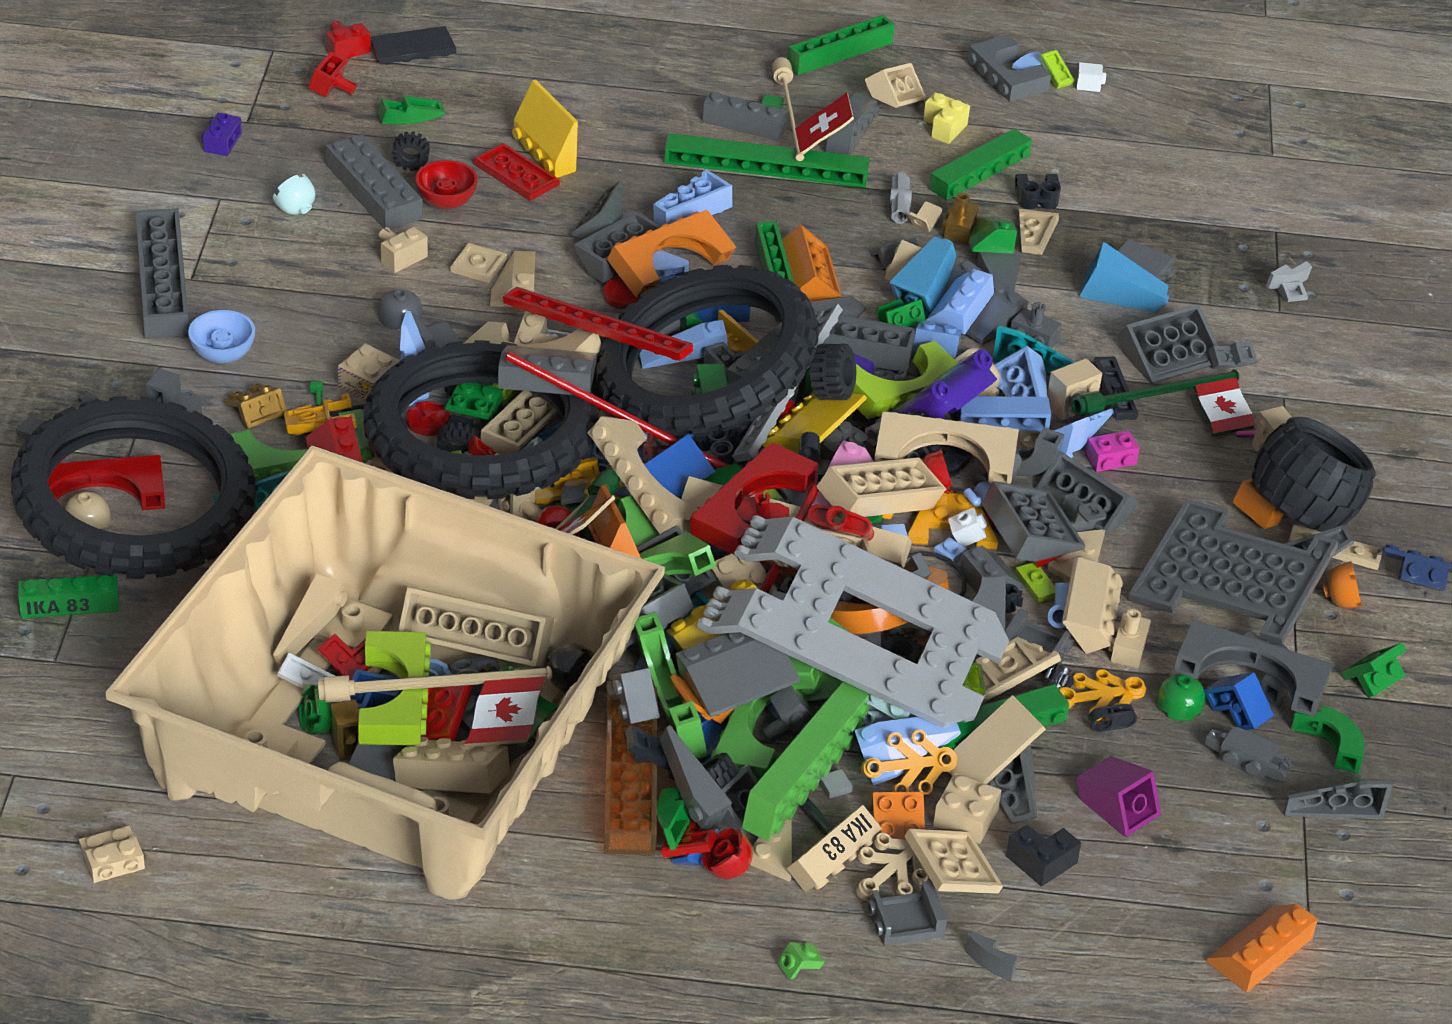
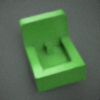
M789 942L778 958L777 964L788 979H794L801 969H820L825 961L818 953L817 947L812 943Z

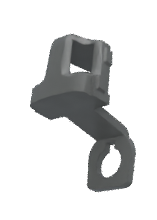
M1074 493L1063 496L1060 507L1076 532L1092 531L1096 521L1106 519V513L1097 503L1089 502L1084 504L1081 501H1077ZM1092 510L1097 511V512H1098V515L1093 516V515L1091 514V511H1092Z

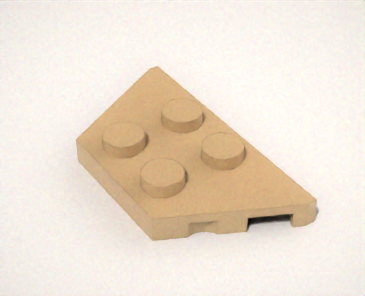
M1105 530L1077 532L1086 545L1085 548L1065 554L1049 562L1047 571L1070 583L1074 558L1081 557L1098 562Z
M1016 637L1008 642L999 664L984 657L976 659L978 694L985 696L981 704L1061 661L1059 653L1056 651L1052 653L1044 651L1042 646L1028 643L1027 640Z

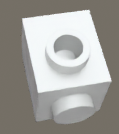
M1079 62L1077 90L1100 92L1101 84H1105L1106 73H1103V65Z
M974 508L948 518L954 538L963 547L986 538L984 530L987 527L986 521L982 514L978 515Z

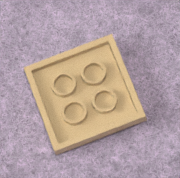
M909 829L905 838L937 891L999 893L1002 889V883L970 832Z

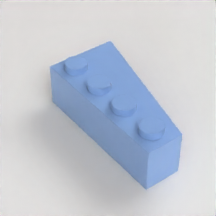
M706 169L702 172L700 178L695 176L690 180L689 185L680 186L677 188V193H669L653 204L654 222L660 226L666 223L669 225L681 217H689L696 211L708 210L711 215L721 213L732 207V185Z

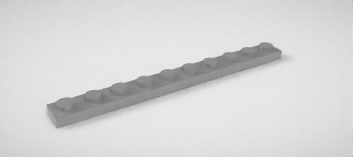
M838 303L822 308L817 315V326L819 329L817 345L823 344L824 340L830 335L829 332L833 325L838 322V317L843 310ZM796 387L788 389V395L775 407L770 405L766 408L763 415L754 419L732 455L737 463L746 460L751 461L758 455V450L767 440V435L776 425V420L785 410V405L794 395Z

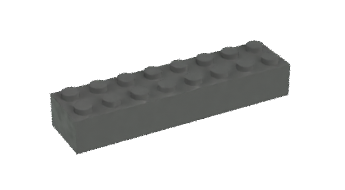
M179 209L135 211L145 338L189 335Z

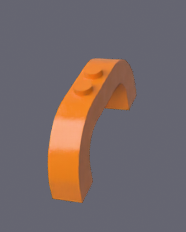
M928 566L932 574L927 580L949 590L947 573L942 569ZM841 601L837 603L831 615L834 621L852 634L880 632L908 623V621L870 603L852 604Z

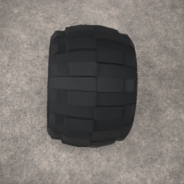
M1290 417L1286 423L1279 425L1267 437L1259 449L1254 462L1255 469L1252 472L1255 487L1271 505L1294 521L1320 532L1346 525L1351 521L1368 500L1373 488V479L1376 476L1371 460L1359 447L1334 429L1307 417Z

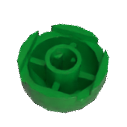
M1174 674L1167 677L1161 683L1157 693L1156 705L1160 712L1162 709L1167 713V717L1172 720L1191 721L1196 715L1203 713L1206 694L1202 684L1197 679L1187 675Z
M309 684L305 686L301 693V696H305L304 704H299L298 708L301 729H307L305 733L310 735L324 734L331 731V704L340 702L319 700L318 685Z

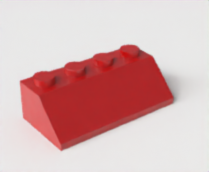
M352 417L328 419L305 437L307 449L315 446L362 462Z

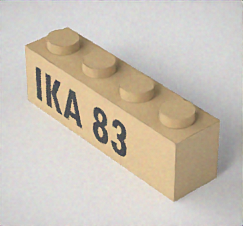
M864 805L850 813L786 869L805 893L813 887L819 890L829 882L826 877L830 873L832 876H835L845 868L843 865L845 860L851 862L858 856L859 848L862 846L869 847L874 843L875 835L882 828Z

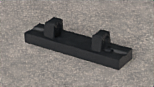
M1115 356L1094 357L1093 365L1102 372L1100 386L1104 390L1105 395L1129 391ZM1133 400L1110 404V408L1114 411L1112 416L1115 420H1137L1138 411Z
M633 725L625 730V735L627 738V750L632 752V760L639 764L649 760L667 769L669 778L675 781L660 739ZM697 758L700 763H705L704 760Z

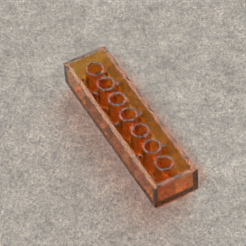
M653 687L657 702V687ZM607 690L604 854L655 856L657 837V764L649 760L639 764L632 760V752L627 750L625 730L633 725L657 737V718L625 724L618 712V705H621L620 699H613V696L609 695Z

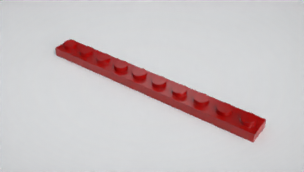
M515 287L503 295V303L516 309H522L531 314L546 317L549 320H555L568 326L580 328L583 331H589L602 337L617 340L620 343L635 346L638 349L666 356L675 361H681L693 352V343L523 288Z

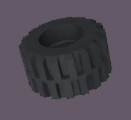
M818 344L810 364V379L815 396L819 400H848L854 391L857 375L856 361L852 348L848 344Z

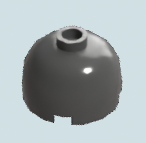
M396 289L388 292L382 298L379 306L380 322L385 327L397 330V327L402 326L406 311H411L421 321L422 305L420 299L413 292L405 289Z

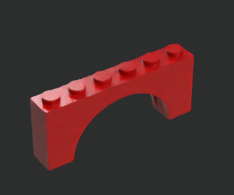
M771 442L752 461H749L739 473L734 474L725 486H721L713 497L708 498L701 508L692 513L690 517L691 534L735 555L734 552L737 546L743 545L741 538L745 535L746 529L752 528L736 512L741 505L744 495L750 497L760 491L770 489H792L805 493L810 489L812 483L818 480V463Z
M161 455L59 463L48 480V485L56 500L69 492L82 488L111 487L125 491L135 497L140 503L142 511L166 509Z

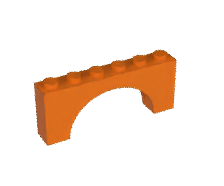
M704 210L702 212L696 211L687 218L681 217L669 225L666 223L654 231L648 230L639 237L633 236L624 243H616L612 246L607 260L637 298L650 288L654 289L660 279L653 266V254L657 251L671 247L689 249L699 253L715 266L729 260L737 247L710 212Z

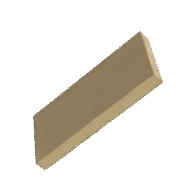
M1012 695L953 750L957 756V764L949 773L952 776L954 773L987 784L1046 729ZM948 756L942 760L944 764L949 762Z

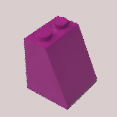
M1110 756L1076 777L1080 800L1125 837L1161 815L1154 772L1150 769Z

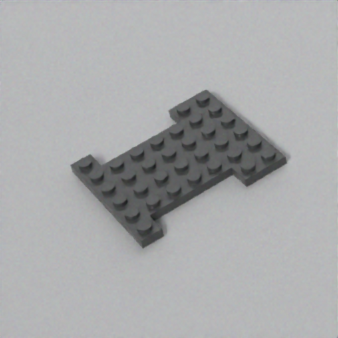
M1186 499L1131 589L1129 601L1173 613L1180 599L1185 597L1264 620L1266 622L1260 631V639L1283 645L1337 550L1338 540L1315 535L1308 549L1303 550L1224 528L1230 517L1229 510Z

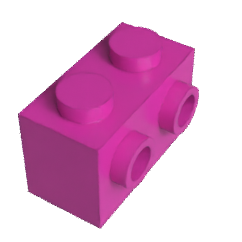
M1130 431L1088 438L1085 456L1095 472L1137 465L1140 447Z

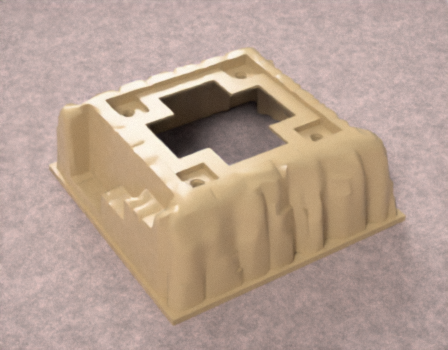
M311 446L108 688L106 700L130 708L133 721L139 725L147 762L152 768L160 788L167 789L168 797L171 801L189 799L197 791L207 794L214 792L217 799L228 803L237 801L239 806L252 812L258 807L271 813H277L289 820L322 830L327 834L366 847L371 851L403 863L417 866L424 870L427 890L433 895L446 900L461 899L467 897L471 888L485 874L486 865L495 853L497 845L500 844L506 835L509 826L525 810L532 790L537 787L542 777H547L554 771L559 751L570 742L575 726L584 720L592 705L596 687L605 682L613 665L620 661L641 608L664 576L665 567ZM316 574L343 582L347 593V600L345 605L340 607L337 614L295 656L323 670H326L329 664L317 653V648L332 635L336 634L353 650L366 638V631L398 632L407 587L425 589L554 618L544 667H534L497 658L500 670L508 666H512L513 669L547 668L549 654L553 650L556 651L560 646L569 643H576L591 650L593 657L588 661L578 681L566 693L559 690L550 680L546 679L540 696L556 705L555 711L549 721L543 722L538 728L533 748L509 762L510 774L488 794L411 788L393 780L371 774L345 762H338L330 766L328 771L311 765L325 746L326 740L284 725L305 696H301L302 688L277 676L281 667L277 665L273 654ZM431 643L430 659L440 660L446 663L450 669L452 662L457 659L481 655ZM490 663L486 664V671L490 670ZM372 667L367 672L379 674L382 668Z

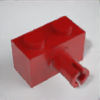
M337 20V23L335 21L331 23L330 29L332 31L326 32V50L328 54L331 51L345 59L371 53L370 32L363 23L353 24L348 27H344L339 20Z
M330 51L314 70L308 89L327 97L337 87L352 95L356 90L357 84L343 77L348 60Z
M764 491L756 493L755 497L744 495L737 512L739 517L749 525L754 515L764 519L790 517L789 507L781 503H771L770 495L766 492L764 497Z

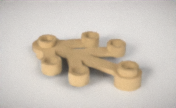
M879 833L874 841L877 849L886 850L891 848L904 851L899 855L877 853L871 847L866 846L858 854V859L863 864H887L873 878H866L860 881L856 894L861 900L866 902L871 900L872 890H878L879 892V886L895 872L897 875L896 895L911 894L913 887L908 883L906 864L910 859L913 860L914 872L911 878L915 884L922 885V882L927 881L929 877L916 854L911 849L907 839H892L886 833ZM880 839H881V840H884V841L886 842V844L881 843V842H880ZM863 853L868 854L870 858L865 857ZM917 874L922 875V876H923V879H922V878H919V877L917 876ZM901 888L906 889L908 893L903 892Z

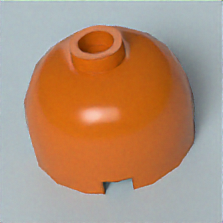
M1352 561L1335 565L1327 574V583L1323 584L1325 596L1331 597L1333 603L1340 608L1352 609L1362 607Z

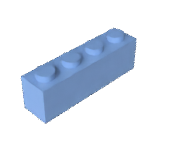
M976 396L957 411L958 421L1010 427L1019 429V431H1041L1043 427L1049 429L1051 410L1048 397Z

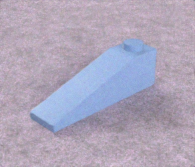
M723 320L701 323L673 335L672 337L693 343V352L681 361H675L669 357L657 355L642 349L639 355L643 369L704 358L706 347L725 342L728 346Z
M920 717L877 722L854 730L864 760L876 758L880 762L908 759L897 749L887 745L886 737L890 733L897 732L901 734L903 742L922 757L928 752L920 745H914L911 742L910 735L913 731L923 730L927 735V739L938 748H941L961 734L957 723L941 728ZM920 733L915 734V740L917 742H920L922 740V736ZM892 736L891 743L896 745L898 743V738L896 736ZM874 763L870 765V770L873 773L877 771V766ZM904 771L882 772L879 777L871 778L873 785L896 778L904 773Z

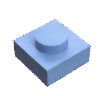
M950 537L934 547V552L951 558L955 563L962 558V552L967 551L965 547Z

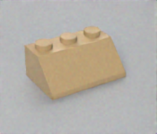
M912 63L884 69L865 79L867 90L872 98L895 108L927 99Z

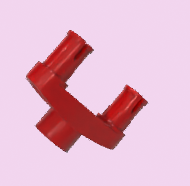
M814 505L808 511L809 520L818 528H826L843 534L867 538L868 541L874 537V530L868 518L847 511L841 506ZM837 515H844L842 522L833 523Z

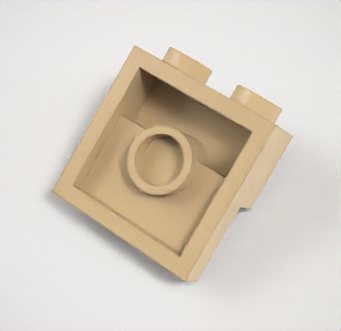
M130 825L79 839L80 849L94 883L145 869L143 852L137 837H134Z

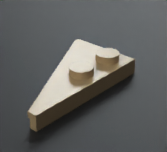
M787 819L780 834H775L769 842L760 837L757 839L752 847L753 859L750 865L790 882L792 875L786 868L792 864L791 820Z

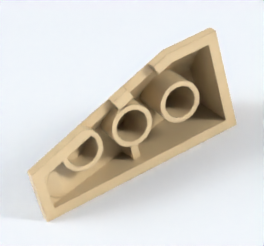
M513 252L491 289L490 306L512 307L503 303V295L515 287L534 292L536 252Z
M316 574L273 654L279 667L284 663L288 653L296 655L337 614L340 607L345 605L347 593L343 582Z

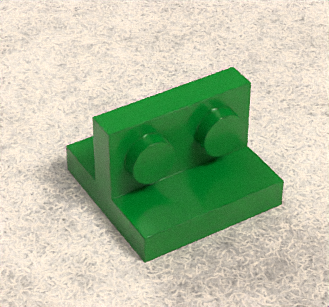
M1401 642L1371 652L1341 671L1345 680L1357 677L1367 697H1373L1406 676L1396 657L1407 650Z

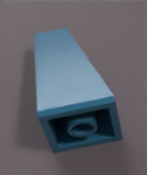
M934 236L890 281L896 300L901 299L904 304L922 299L926 318H928L944 296L957 256L953 243L950 240Z
M1103 242L1086 271L1079 297L1157 313L1160 307H1165L1168 302L1169 295H1167L1169 286Z

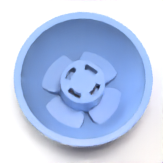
M216 310L197 317L189 326L188 333L193 348L202 358L213 363L226 364L237 361L249 351L255 338V326L251 319L242 313L231 310Z

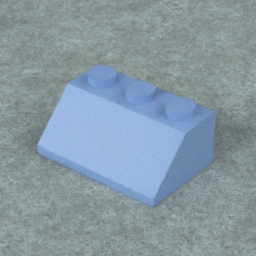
M972 269L955 279L926 321L934 322L935 325L942 327L944 325H953L957 329L962 330L961 334H965L994 294L993 275Z

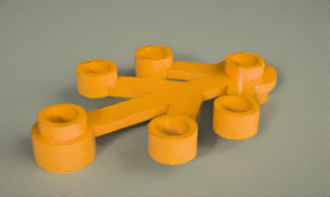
M1104 669L1096 672L1095 680L1088 678L1083 673L1074 674L1073 679L1075 680L1072 685L1075 688L1083 689L1088 687L1093 691L1076 693L1069 687L1059 689L1069 702V709L1078 702L1100 699L1096 706L1090 709L1089 713L1096 708L1108 706L1114 697L1123 696L1120 702L1114 705L1130 704L1133 699L1142 698L1146 692L1142 679L1129 677L1123 680ZM1110 683V684H1112V685H1114V686H1117V687H1112V688H1111V687L1107 686V684ZM1103 717L1098 719L1096 722L1102 721Z
M915 730L910 735L911 742L914 745H920L931 755L922 757L903 742L901 734L894 732L886 737L887 745L897 749L908 759L880 762L876 758H869L862 763L861 772L865 777L871 779L879 777L882 772L909 769L901 781L892 788V792H897L898 786L901 785L904 788V792H909V786L924 767L933 766L926 778L919 781L916 785L917 792H923V795H927L932 792L933 783L942 772H949L955 768L957 756L951 748H938L927 739V735L923 730ZM916 733H920L922 736L920 742L915 740ZM892 736H896L898 738V743L896 745L891 743ZM943 755H947L949 758L947 764L942 762ZM872 763L876 764L877 771L875 773L871 772L870 765ZM922 783H926L928 785V790L926 792L922 791L921 789Z

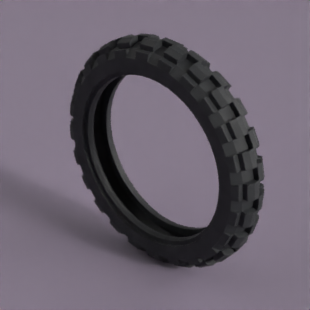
M728 265L713 266V269L710 270L699 268L688 271V275L679 278L674 276L663 281L662 286L656 289L650 288L641 294L635 304L630 303L621 312L618 319L660 332L680 318L700 310L726 305L751 306L767 311L782 323L780 336L775 347L757 368L734 383L703 394L666 396L650 392L632 380L633 368L642 349L604 337L603 343H601V350L597 355L598 363L595 367L596 381L601 396L608 403L676 438H684L687 434H693L697 437L712 435L713 431L719 429L728 431L739 427L740 422L747 419L752 421L763 415L766 408L770 405L775 407L788 395V389H794L804 377L805 370L810 366L816 352L815 346H817L819 336L818 321L812 304L807 295L801 292L800 287L789 279H784L775 272L765 269L759 270L757 267L738 265L737 268H733Z
M474 340V343L464 344L462 341L447 343L445 347L438 348L433 346L424 349L417 356L411 354L388 369L378 379L377 385L371 388L366 398L363 425L370 448L377 458L380 457L381 462L396 475H401L402 477L466 499L487 497V500L503 499L505 495L510 494L515 496L529 494L536 487L541 489L559 481L561 477L564 478L581 464V460H585L594 447V441L588 434V431L599 420V409L575 395L529 391L550 403L563 420L560 427L543 442L521 451L489 456L458 454L430 446L416 438L404 427L400 420L404 410L417 398L442 387L463 383L498 384L501 353L507 345L517 346V344L507 342L494 344L487 340Z
M127 396L111 397L109 401L101 402L99 399L81 403L78 409L72 406L55 414L53 419L44 421L32 432V437H28L18 450V456L13 462L11 494L17 516L23 519V526L34 539L37 538L38 541H41L40 544L55 556L61 557L64 555L66 562L85 569L87 566L94 568L97 574L113 576L114 573L126 574L127 579H143L145 575L155 574L156 578L175 575L178 569L186 572L205 564V559L210 561L218 557L251 519L255 504L256 479L253 467L248 464L249 458L242 447L236 444L232 435L218 424L213 425L212 420L197 411L190 413L183 405L170 401L164 404L157 402L156 398L140 396V400H130ZM111 439H145L171 445L197 459L213 476L220 494L208 512L187 526L160 534L127 535L93 527L74 517L55 499L48 485V480L53 470L63 459L82 447Z

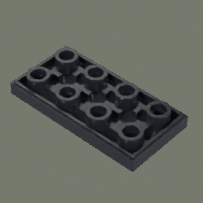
M446 26L371 36V46L379 64L389 65L393 62H409L414 59H429L435 56L445 57L456 53V46Z

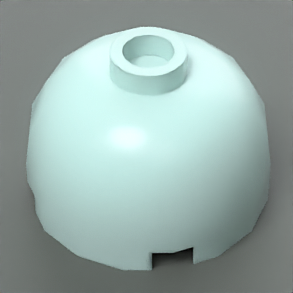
M302 174L303 177L300 178L298 175L287 179L278 187L280 191L276 196L274 193L273 201L284 213L298 215L300 213L305 214L311 210L316 193L315 187L305 174Z

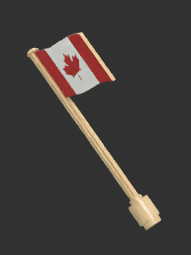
M547 666V668L362 682L349 680V675L324 677V680H318L319 700H326V702L351 701V696L355 695V693L484 684L476 703L472 729L464 743V747L526 743L534 726L539 696L546 679L549 681L552 678V670Z

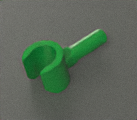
M312 380L310 393L316 394V406H321L324 393L323 382Z

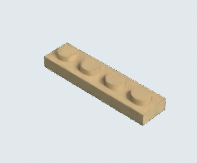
M1294 525L1288 542L1319 533V531ZM1354 541V544L1332 558L1344 562L1352 561L1353 564L1378 570L1382 555L1377 554V550L1380 548Z

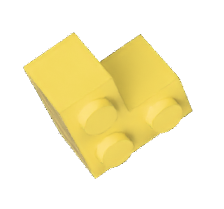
M935 92L925 103L923 120L933 125L932 138L950 144L968 125L970 105Z

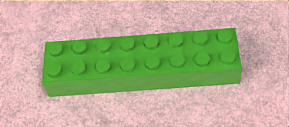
M844 681L750 791L742 829L768 842L775 834H780L787 819L791 820L799 805L802 806L806 802L809 792L816 790L821 777H826L831 770L832 764H837L841 759L843 751L850 749L856 736L854 730L865 727L863 719L870 708V705L867 704L869 693Z

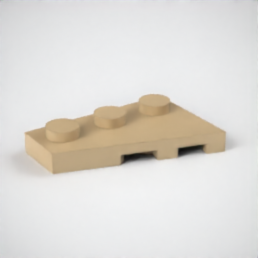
M1019 209L1022 252L1042 255L1059 221V213Z

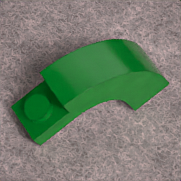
M1323 705L1321 712L1317 711L1315 717L1295 711L1291 730L1325 739L1333 746L1336 752L1334 768L1359 774L1365 744L1361 731L1350 718L1335 709Z

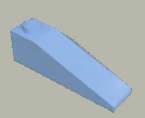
M406 311L401 326L400 351H402L400 361L411 354L417 356L419 352L426 349L411 311ZM430 392L417 398L410 405L429 398Z
M1028 346L995 364L1001 375L998 388L1003 391L1005 397H1047L1046 372L1042 356Z
M1113 409L1054 430L1065 434L1059 451L1072 458V452L1080 450L1087 443L1088 438H1091L1114 413Z

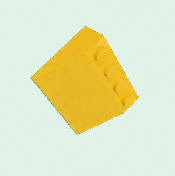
M536 79L532 80L514 118L513 137L523 145L526 151H529L545 170L557 178L576 172L578 121Z
M811 391L803 397V403L800 402L791 408V414H786L778 420L780 424L778 426L775 425L770 430L767 440L762 445L766 448L773 442L798 454L799 439L803 433L814 432L818 434L821 443L867 397L862 394L852 393L848 400H819L814 392Z

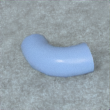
M1055 583L1054 606L1048 612V621L1055 628H1066L1062 620L1069 583Z

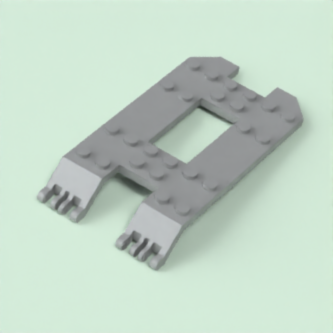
M757 515L752 517L750 525L753 528L746 529L745 535L741 538L743 545L737 546L734 552L735 556L746 562L777 559L799 570L783 601L757 588L727 590L720 586L716 587L713 592V596L716 599H710L703 612L708 618L701 617L697 623V627L708 634L741 632L941 728L952 726L953 723L961 721L965 723L974 720L985 696L962 686L976 654L999 664L1009 642L994 611L795 517L764 519ZM845 591L932 632L918 664L829 623L828 621L842 592Z

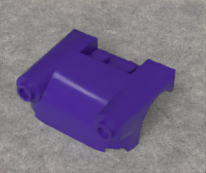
M982 349L975 351L893 412L906 415L909 412L911 414L915 412L916 415H919L924 411L931 418L945 420L944 414L947 412L952 414L958 411L996 382L997 378L990 370L993 363L991 355Z

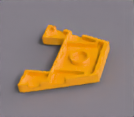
M349 393L341 395V400L332 402L331 398L323 400L324 405L312 407L309 404L285 411L284 417L288 434L301 435L306 432H313L328 419L352 417L354 428H357L354 413L330 417L329 414L331 411L352 408Z
M943 493L933 509L919 511L908 533L912 544L928 545L929 528L951 530L948 518L974 508L978 515H983L987 527L984 528L986 538L977 541L976 548L984 546L987 549L997 550L998 540L981 506L972 505L964 494Z

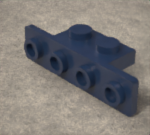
M1385 545V547L1377 550L1378 555L1402 561L1398 577L1399 581L1439 591L1445 590L1448 573H1452V562H1443V558L1438 556L1423 557L1421 552L1399 551V547L1394 545Z

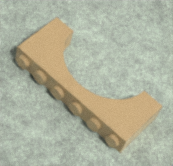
M489 321L464 342L474 343V340H487L494 344H501L502 342L512 343L506 323ZM580 328L565 337L538 344H517V346L589 353H598L602 347L598 334L583 331Z
M883 412L875 462L903 459L910 452L928 445H951L970 452L982 462L988 474L989 484H992L993 481L1011 484L1019 429L921 417L919 415L898 414L896 412Z
M601 416L588 431V434L661 535L677 525L683 533L688 532L691 534L690 517L694 511L698 510V507L670 493L647 470L637 451L647 436L637 422Z

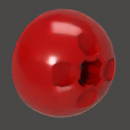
M454 160L430 162L418 170L415 178L417 189L422 198L433 207L446 210L455 209L467 203L473 196L478 182L477 174L473 168Z

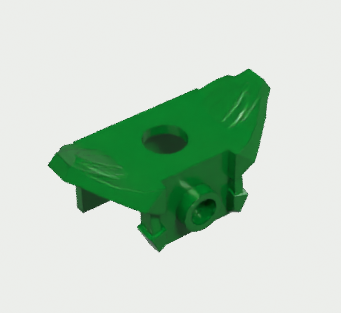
M897 299L875 309L878 322L915 327L919 322L923 323V321H926L922 299L904 304L901 299Z

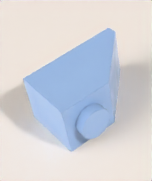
M662 250L653 254V266L660 278L657 284L661 283V276L689 271L688 260Z

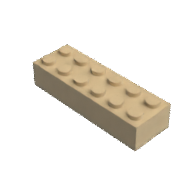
M920 458L830 466L817 485L823 498L830 502L832 506H841L847 511L864 517L933 509L946 490L944 485Z
M407 587L398 632H426V642L529 666L544 667L554 618L425 589Z

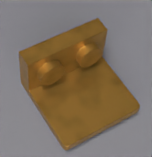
M262 383L250 386L249 390L243 393L242 391L229 394L230 398L223 400L224 405L238 407L244 428L246 429L283 416L284 412L287 411L281 389L271 387V385L263 386Z

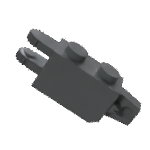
M1240 727L1232 728L1229 733L1212 729L1206 737L1205 745L1220 753L1218 760L1262 780L1268 776L1282 781L1286 777L1285 771H1290L1293 766L1290 759L1277 753L1279 744Z

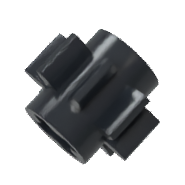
M1006 584L1005 613L1015 612L1016 606L1022 607L1023 591L1013 584Z
M1057 663L1054 669L1048 667L1044 675L1048 679L1047 686L1056 684L1059 689L1062 687L1071 688L1075 679L1070 677L1071 670Z

